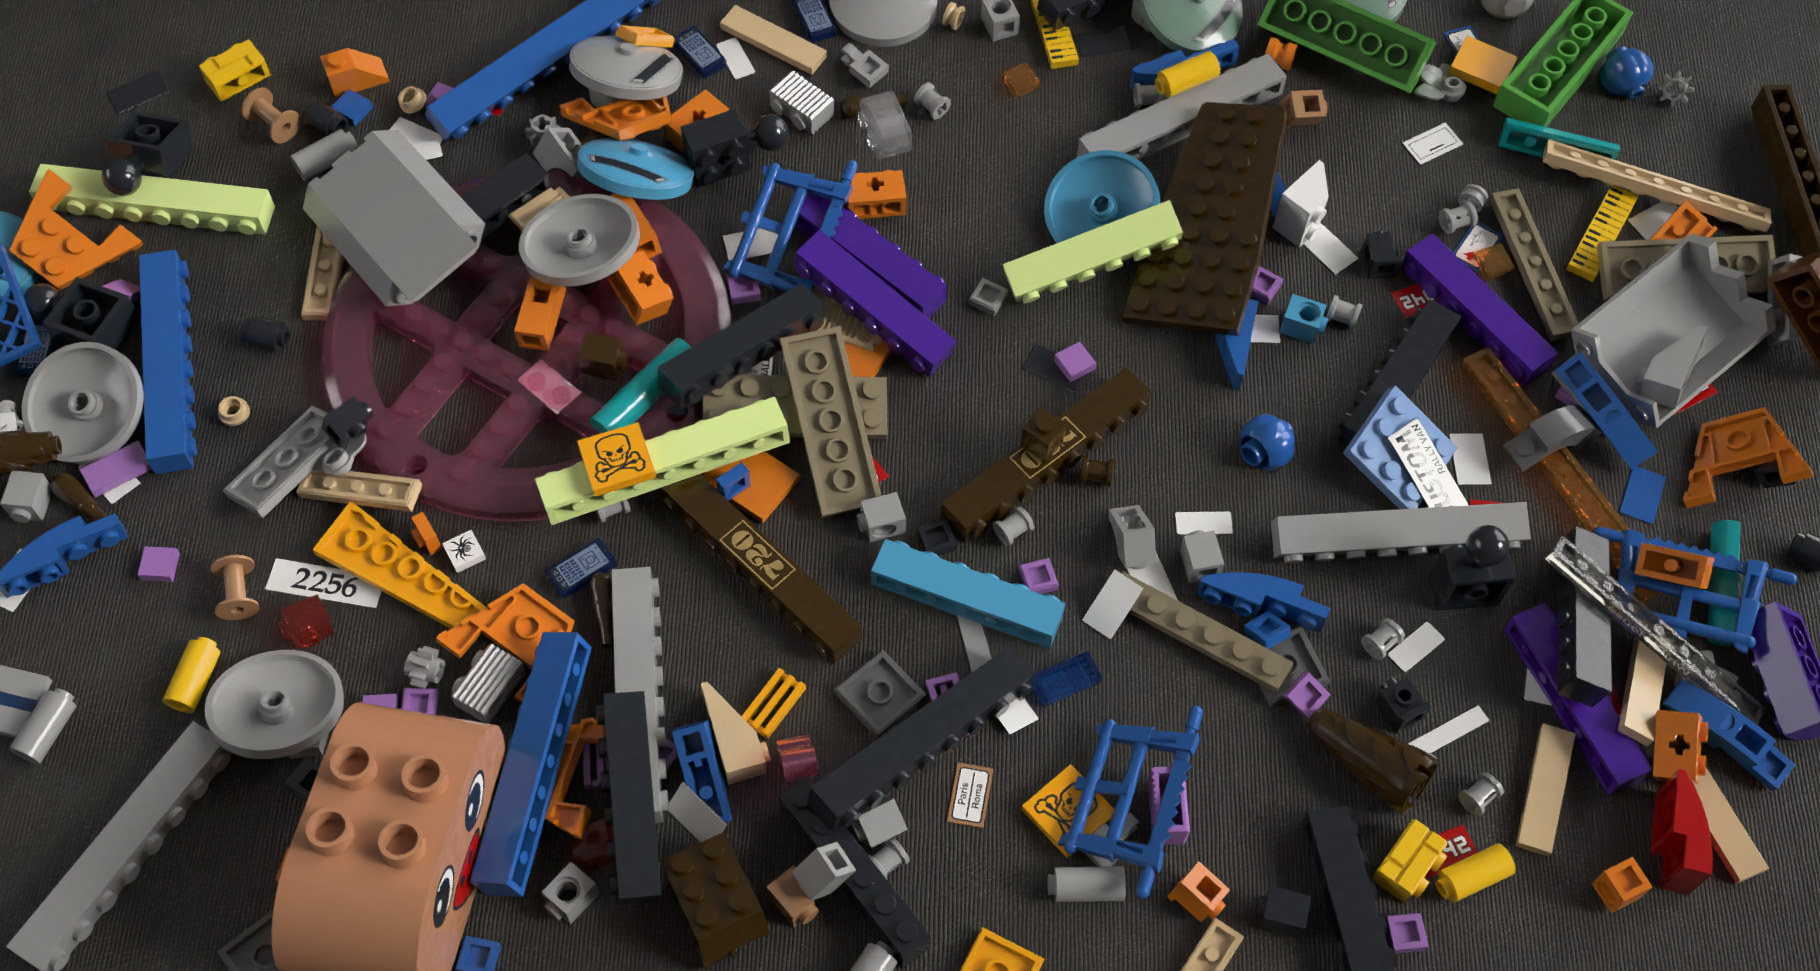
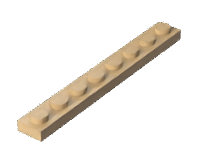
M1548 139L1544 148L1543 162L1555 169L1563 168L1573 171L1583 178L1592 177L1612 187L1620 186L1630 189L1637 195H1649L1658 198L1665 204L1674 203L1681 205L1687 201L1700 213L1712 215L1723 222L1731 221L1740 224L1751 231L1767 232L1772 223L1771 209L1550 139Z

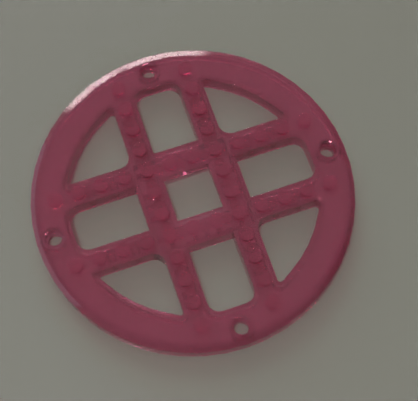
M545 170L548 173L551 188L555 190L557 187H561L570 197L584 194L608 196L615 194L596 186L584 177L572 178L563 170ZM490 175L452 186V189L461 197L465 192L471 191L484 182ZM633 198L657 235L662 253L649 260L655 263L657 272L663 268L670 277L680 297L685 313V342L690 347H693L731 325L727 293L720 272L698 236L678 216L656 200ZM481 243L479 249H476V252L454 270L485 287L457 322L448 319L417 301H414L413 304L386 307L350 265L332 300L324 328L322 347L323 374L333 409H336L352 396H355L359 402H365L373 411L374 416L368 421V429L365 432L366 443L359 452L361 457L379 475L419 479L422 483V488L417 500L453 514L483 520L507 522L549 519L535 479L544 476L548 472L574 466L576 463L583 461L582 456L553 465L533 468L501 467L534 425L543 419L556 420L587 438L601 434L590 425V418L605 404L565 383L567 380L571 385H574L582 375L577 357L586 332L622 339L624 352L628 353L627 365L638 371L644 369L669 345L621 318L626 312V308L605 277L590 296L571 286H565L566 292L558 322L566 326L551 343L549 351H545L534 365L490 342V340L520 303L523 302L531 274L525 268L520 253L515 256H504ZM378 323L389 327L435 353L390 408L384 407L377 392L373 376V338L375 326ZM466 377L506 399L467 448L459 454H444L418 439L421 431ZM664 394L644 416L637 419L634 423H639L644 440H650L664 435L668 431L679 430L703 420V397L697 403H691L686 406L688 408V415L684 416L666 412L667 408L674 404V402ZM700 409L698 418H695L694 416ZM682 416L685 418L682 421H671L674 417ZM417 469H425L421 474L412 475Z

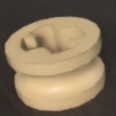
M951 2L945 10L942 24L944 26L951 25L953 30H957L964 19L966 9L963 6L958 8L956 3Z

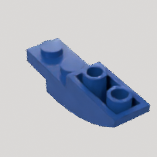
M1232 39L1224 43H1218L1204 51L1194 52L1188 57H1185L1183 52L1178 50L1170 54H1164L1150 62L1140 63L1132 68L1129 87L1133 90L1134 83L1154 85L1159 71L1206 51L1214 53L1219 62L1220 70L1231 67L1236 63L1239 45Z
M1581 352L1555 370L1631 470L1658 452L1617 396Z
M116 514L86 524L82 517L78 516L58 525L28 544L0 571V591L8 598L22 595L29 589L43 583H51L58 580L61 576L70 573L66 562L82 559L91 552L104 547H112L118 544L119 541L129 538L124 525Z
M1230 572L1205 575L1200 581L1196 594L1206 602L1228 607L1240 616L1256 618L1261 608L1270 611L1278 618H1286L1296 622L1303 629L1316 630L1318 632H1321L1330 611L1329 607L1301 597L1304 585L1256 573Z
M1680 680L1661 704L1668 711L1700 713L1703 718L1702 722H1708L1707 744L1711 748L1720 747L1770 791L1777 790L1795 766L1790 759L1773 746L1776 740L1762 728L1725 702L1687 681Z

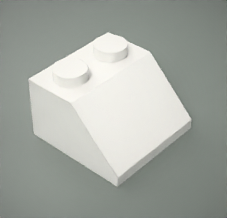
M1317 161L1282 194L1272 227L1298 247L1302 246L1307 240L1312 241L1316 238L1321 230L1319 226L1320 221L1327 212L1325 206L1329 196L1325 167L1322 161Z

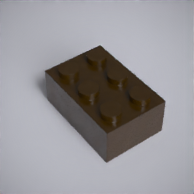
M724 832L661 860L668 884L705 963L770 933L761 905Z

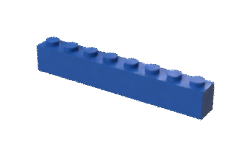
M176 250L139 255L146 460L155 474L192 469L193 456L197 455V445L194 437H192V430L196 429V420L190 406L191 403L195 402L193 388L189 384V378L194 376L191 360L188 359V352H192V341L189 334H187V327H191V317L188 309H186V303L190 302V293L187 285H185V278H189V270L186 261H181Z
M543 632L540 643L536 648L535 660L531 674L527 678V688L523 702L518 709V719L514 733L509 740V750L505 764L500 771V781L496 795L491 802V812L487 826L481 836L478 857L472 867L470 882L486 895L523 897L592 649L577 632Z

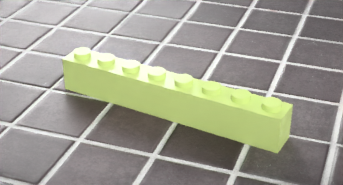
M40 164L29 191L32 198H34L46 171L50 169L71 185L72 188L52 209L53 211L69 212L74 215H95L107 219L112 217L121 218L133 222L148 221L161 225H183L188 228H209L220 232L227 230L242 232L247 235H266L275 209L268 189L142 175L141 185L135 193L128 196H117L105 188L102 182V171L47 164Z
M772 397L756 401L752 405L737 410H729L723 415L708 420H700L693 425L679 430L668 431L664 435L650 440H645L657 478L595 497L584 461H581L574 466L548 472L535 480L550 523L554 525L790 443L788 425L776 398Z

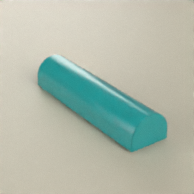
M1508 117L1504 122L1498 147L1543 157L1548 139L1616 160L1620 151V145Z
M675 338L590 418V425L600 433L633 424L665 394L658 387V366L691 348L690 345L680 338Z
M1720 520L1711 525V553L1715 554L1719 551L1725 557L1731 554L1740 561L1741 524L1739 521ZM1712 567L1708 591L1738 598L1739 574ZM1708 604L1707 625L1735 631L1737 611ZM1707 638L1710 643L1725 647L1731 645L1730 643Z

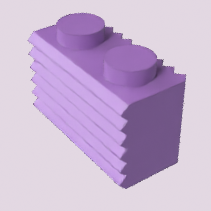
M1154 767L1147 781V791L1149 792L1148 804L1150 805L1149 811H1151L1149 817H1151L1150 823L1152 824L1150 829L1152 831L1172 767ZM1186 782L1182 784L1185 790L1178 796L1181 802L1175 807L1178 813L1171 819L1175 824L1168 830L1171 837L1164 842V845L1185 844L1190 833Z

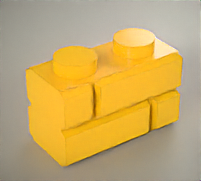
M249 39L242 43L234 44L229 50L216 57H209L204 63L199 65L204 80L221 102L271 76L265 59Z
M1412 819L1371 878L1372 881L1384 890H1388L1392 896L1402 903H1406L1412 895L1419 898L1429 884V881L1424 878L1428 871L1431 869L1436 873L1447 855L1442 853L1447 845V841L1434 831H1430L1428 827L1418 820Z

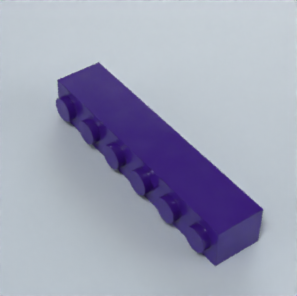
M808 194L804 199L794 226L811 238L819 229L821 230L832 200ZM841 208L843 217L838 218L839 227L834 228L836 236L831 237L835 243L926 317L929 318L946 302L947 285L941 277L931 274L923 268L917 259L907 256L897 244L887 241L873 226H867L859 220L853 211Z
M820 229L796 252L794 267L802 278L811 280L818 286V289L824 296L833 298L838 302L843 311L861 321L869 333L880 336L891 351L896 354L900 353L917 372H923L930 377L952 354L956 343L955 339Z
M1433 233L1407 250L1401 265L1406 275L1414 279L1430 298L1462 316L1459 324L1466 330L1467 334L1477 340L1486 349L1487 353L1508 371L1512 378L1517 379L1525 387L1550 369L1558 352Z
M1543 603L1512 616L1504 628L1505 633L1567 731L1576 733L1575 744L1608 796L1642 782L1653 770L1650 765V759L1638 747L1634 739L1618 731L1620 717L1614 710L1611 698L1607 695L1591 708L1557 694V679L1555 677L1557 669V652L1555 651L1557 627L1555 622L1557 615L1549 609L1546 603Z

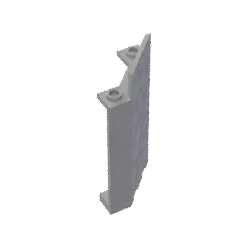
M399 130L371 131L363 138L366 142L352 153L348 150L331 164L334 168L321 179L315 177L308 183L303 210L386 307L413 304L414 301L421 299L476 252V249H479L485 223Z
M1691 233L1571 329L1576 353L1571 358L1581 352L1634 420L1658 428L1776 329L1774 308L1772 304L1748 297L1744 272L1719 265L1715 240ZM1700 325L1708 326L1702 349L1676 409L1657 404L1656 401L1640 396L1642 386L1637 385V381L1642 368L1648 369L1654 356ZM1553 371L1551 374L1574 401L1581 405L1556 371Z

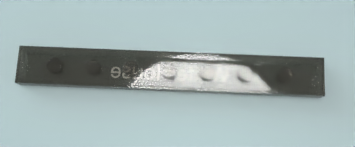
M1561 536L1554 543L1545 557L1549 564L1689 683L1725 702L1758 725L1765 710L1763 705L1565 537Z

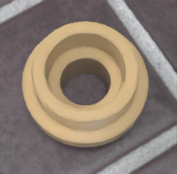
M414 86L406 87L398 96L400 108L407 114L420 111L426 102V94Z
M227 397L219 404L218 417L225 425L237 426L245 422L249 417L250 408L247 402L239 397Z

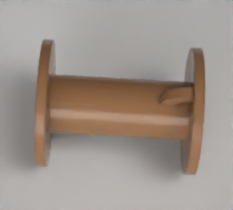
M267 88L253 90L243 101L241 107L243 117L249 121L261 118L271 126L270 138L275 143L281 144L289 141L300 128V115L294 110L281 113L272 106L273 95Z
M229 555L221 557L211 564V572L216 576L223 577L226 600L220 602L215 607L217 617L225 620H241L249 618L259 611L258 602L246 598L244 575L250 573L255 567L252 558L244 555Z

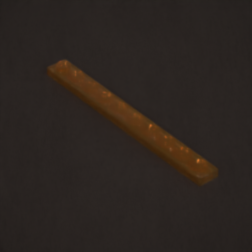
M1489 347L1464 358L1461 365L1515 436L1529 429L1530 423L1542 417ZM1567 447L1561 448L1537 462V465L1589 532L1593 533L1594 528L1598 526L1617 530L1620 533H1623L1625 529H1629ZM1609 542V559L1616 568H1620L1622 543ZM1634 587V592L1644 605L1664 595V593Z

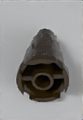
M26 430L0 432V477L11 474V471H26L32 469L33 466L55 461L57 455L62 454L60 437L58 435L53 436L50 431L26 432Z
M1324 708L1322 711L1316 709L1307 722V726L1310 727L1309 734L1322 743L1334 757L1342 762L1346 769L1366 784L1381 800L1401 815H1405L1413 807V804L1408 802L1409 797L1419 799L1438 767L1436 763L1439 762V759L1431 753L1403 743L1355 720L1345 718L1327 708Z

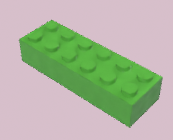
M1269 0L1257 24L1268 31L1409 94H1412L1436 45V41L1344 0Z
M1573 0L1502 83L1493 107L1513 119L1547 127L1620 39L1634 12L1613 0Z

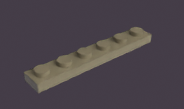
M1520 189L1492 193L1489 201L1549 340L1555 341L1572 338L1571 329L1579 323Z
M1124 571L1122 572L1124 576L1144 588L1128 612L1129 614L1271 691L1278 693L1294 662Z

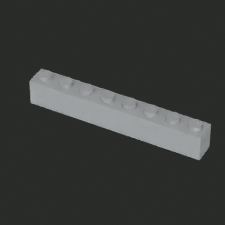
M1269 54L1259 58H1252L1246 64L1228 69L1218 78L1166 100H1159L1146 109L1137 110L1128 117L1119 121H1112L1097 131L1084 134L1079 138L1077 157L1093 151L1113 150L1129 154L1139 160L1189 137L1203 103L1260 105L1282 95L1287 76Z
M1527 502L1278 516L1271 521L1274 558H1284V563L1302 562L1303 557L1315 556V561L1334 560V555L1346 554V559H1360L1366 557L1365 553L1377 552V557H1392L1397 555L1396 551L1407 550L1410 556L1428 554L1427 549H1439L1441 554L1443 549L1451 545L1459 544L1466 547L1469 534L1475 528L1482 525H1492L1500 528L1508 537L1509 550L1521 548V543L1531 539Z
M651 567L612 569L615 693L645 692L655 823H662L663 811L669 810L668 791L662 790L661 779H667L666 758L660 759V748L666 747L665 727H659V717L665 716L663 696L658 697V686H663L662 666H657L656 656H662L661 636H655V627L661 626L660 607H654V597H660L659 579L652 577Z
M193 721L6 947L39 971L61 970L67 964L70 953L79 942L89 937L96 921L103 913L109 911L114 906L117 896L122 889L136 879L140 873L141 866L148 857L155 854L161 848L164 838L170 830L183 821L186 811L191 804L205 794L209 782L217 772H221L226 768L233 753L220 746L209 730Z

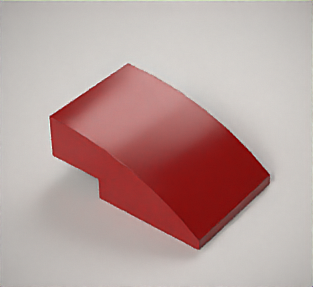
M1678 769L1656 792L1650 854L1663 857L1660 889L1689 895L1712 875V843L1708 820L1696 787L1687 771Z

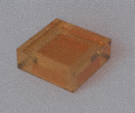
M1027 62L1002 73V79L1015 98L1040 88V80Z
M1502 243L1478 250L1473 255L1486 280L1510 273L1515 268Z

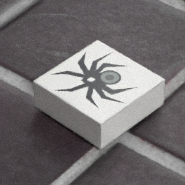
M472 530L442 543L457 573L486 560Z

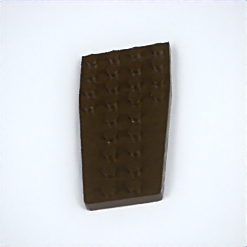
M1205 102L1202 104L1162 200V203L1168 200L1171 201L1183 231L1182 238L1178 240V245L1167 250H1162L1161 247L1151 250L1150 256L1139 261L1122 315L1124 323L1239 336L1261 261L1287 122L1284 108Z

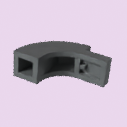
M1568 405L1536 419L1529 424V429L1503 446L1520 471L1523 472L1561 448L1573 446L1575 450L1602 434V431L1581 405Z

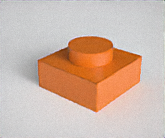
M421 512L411 517L416 527L411 533L419 548L426 546L431 556L441 551L442 547L425 514Z

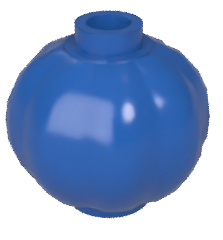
M1620 47L1611 51L1606 56V61L1600 68L1599 81L1604 90L1609 94L1623 97L1628 96L1632 100L1645 93L1644 88L1651 81L1654 73L1653 63L1647 54L1638 49Z
M1262 414L1245 423L1240 431V453L1244 461L1250 466H1256L1264 471H1272L1283 467L1293 458L1295 438L1293 428L1287 421L1270 414Z

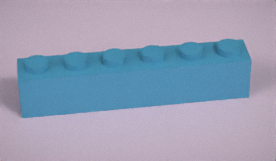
M885 539L871 570V585L961 616L1048 649L1052 646L1064 613L1065 603L1053 595H1041L1030 591L1025 585L1002 581L992 573H980L971 570L961 562L952 563L940 559L933 552H921L912 549L902 541L893 542Z

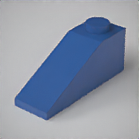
M1249 299L1239 336L1214 334L1234 390H1240L1244 377L1258 301Z
M710 718L676 728L672 731L686 785L724 822L732 821L720 755Z

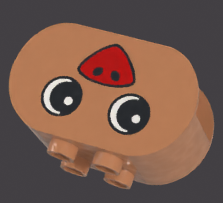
M362 702L354 703L344 712L332 733L280 874L272 918V951L279 971H451L477 887L470 882L472 867L478 857L481 836L487 826L491 812V802L495 798L500 781V771L506 760L504 737L499 726Z

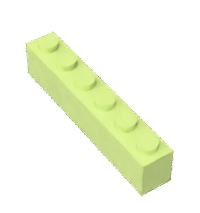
M1168 200L1003 264V270L1015 301L1029 303L1040 298L1039 294L1050 290L1051 293H1055L1068 287L1067 283L1078 279L1079 282L1087 281L1095 277L1094 272L1106 268V271L1109 272L1123 266L1122 262L1131 258H1134V261L1144 259L1151 255V250L1159 247L1162 250L1170 249L1179 244L1178 240L1182 238L1183 231L1171 201Z

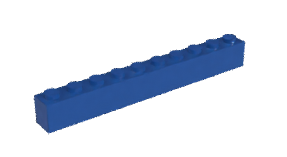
M585 0L428 105L425 116L446 142L453 137L455 140H458L469 132V126L475 122L478 125L484 123L492 116L491 111L497 107L501 110L506 108L514 101L513 97L519 92L523 95L528 93L536 86L535 82L541 77L546 80L558 71L557 67L564 62L568 65L571 49L577 43L588 38L603 36L606 33L613 35L616 33L617 27L622 25V22L627 19L630 21L635 20L643 13L642 9L649 4L651 7H654L662 0Z

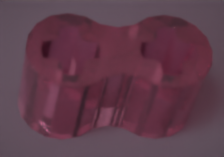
M809 733L776 740L779 760L786 782L819 775L817 758Z

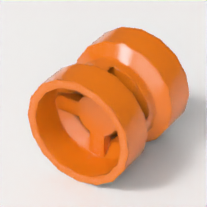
M1271 37L1265 55L1269 54L1276 64H1280L1281 69L1290 71L1298 44L1289 42L1283 45L1284 43H1281L1279 39Z

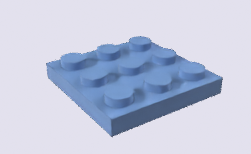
M1395 385L1386 390L1343 454L1399 509H1414L1419 507L1424 498L1388 437L1417 418L1445 466L1457 447Z

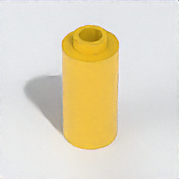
M1206 51L1159 71L1157 79H1155L1156 88L1161 95L1164 94L1167 98L1173 97L1220 76L1219 62L1213 52Z
M205 637L189 640L162 699L165 705L184 713L195 712L221 653L216 647V642Z
M1497 843L1438 871L1436 887L1444 899L1448 898L1455 903L1514 875L1515 864L1508 850L1502 844Z

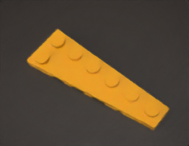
M351 501L313 548L316 556L450 629L459 625L460 621L468 616H473L487 608L459 585L452 583L449 577L440 570L433 568L421 555L409 549L398 537L386 531L380 526L379 522Z

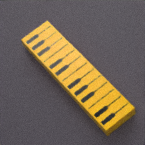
M1030 0L1051 69L1078 65L1079 59L1069 27H1063L1054 31L1037 9L1039 0Z
M1619 186L1610 187L1566 270L1591 282L1594 281L1600 270L1597 244L1602 241L1616 240L1639 195Z

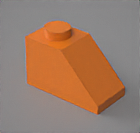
M350 48L320 56L335 98L341 97L348 89L358 92L390 82L382 60L379 57Z
M1641 543L1634 574L1707 589L1714 558Z

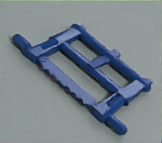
M854 160L847 162L841 177V183L814 178V174L781 169L777 163H772L770 167L764 165L763 175L765 179L752 213L744 211L740 220L741 223L747 225L734 259L729 260L723 269L729 271V276L732 278L742 276L767 286L770 290L773 286L787 292L802 283L813 293L815 285L811 280L777 271L807 193L832 200L821 231L829 238L836 236L834 228L839 227L838 218L843 217L841 208L843 204L847 203L852 192L853 185L851 183L858 167L857 162ZM775 183L796 189L782 224L763 217ZM758 228L778 234L766 267L745 262Z
M1598 526L1593 530L1594 534L1608 539L1609 542L1622 543L1620 568L1615 569L1617 582L1614 603L1618 608L1613 610L1610 607V613L1614 615L1612 621H1623L1628 614L1627 618L1673 629V638L1685 640L1686 634L1690 633L1733 644L1739 652L1747 654V648H1752L1756 644V640L1751 634L1757 612L1762 606V603L1759 602V597L1765 578L1787 585H1794L1797 582V576L1794 573L1775 568L1768 569L1769 564L1767 562L1752 559L1743 562L1737 560L1731 554L1728 557H1725L1719 551L1713 554L1707 548L1700 551L1695 546L1688 548L1683 543L1676 545L1671 540L1663 542L1659 537L1652 540L1645 538V534L1631 529H1625L1623 533H1620L1617 530ZM1641 543L1713 557L1714 568L1744 575L1740 599L1634 574ZM1634 587L1680 597L1676 617L1631 606ZM1692 601L1737 611L1735 631L1690 621Z
M1193 706L1190 709L1185 732L1156 731L1154 726L1117 725L1112 719L1106 720L1104 724L1097 723L1096 732L1099 735V739L1087 777L1078 776L1074 787L1075 790L1082 792L1069 833L1062 835L1058 845L1064 846L1065 851L1069 854H1074L1078 850L1108 859L1112 863L1117 859L1143 867L1144 870L1141 871L1136 888V895L1140 899H1145L1149 896L1155 877L1154 871L1160 872L1164 858L1162 848L1164 842L1171 837L1168 830L1175 825L1171 819L1178 813L1175 809L1181 802L1178 796L1185 790L1182 786L1188 779L1185 773L1192 767L1188 762L1189 757L1194 756L1199 743V734L1197 732L1203 716L1202 708ZM1112 742L1134 746L1123 783L1100 780ZM1147 749L1176 753L1149 844L1143 845L1120 840ZM1095 793L1119 795L1106 837L1083 833Z

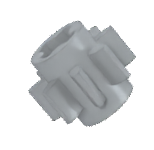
M1680 70L1677 71L1673 78L1665 74L1666 85L1660 84L1657 86V89L1664 90V95L1660 100L1663 101L1668 98L1671 100L1672 107H1674L1679 99L1687 103L1688 99L1685 93H1692L1695 90L1693 87H1688V82L1692 77L1689 76L1684 79L1681 77ZM1674 82H1679V87L1683 88L1678 95H1674L1673 90L1669 89Z
M541 114L533 119H529L531 127L525 128L527 139L531 141V146L534 148L538 145L548 128H561V126L557 125L555 117L550 118L547 115Z
M424 646L423 649L419 648L417 652L411 651L404 666V674L412 678L410 685L425 689L426 686H431L432 683L437 684L441 680L445 669V660L437 657L439 650Z

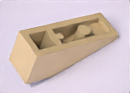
M708 682L701 683L703 699L728 785L767 774L765 762L771 761L766 742H759L757 732Z

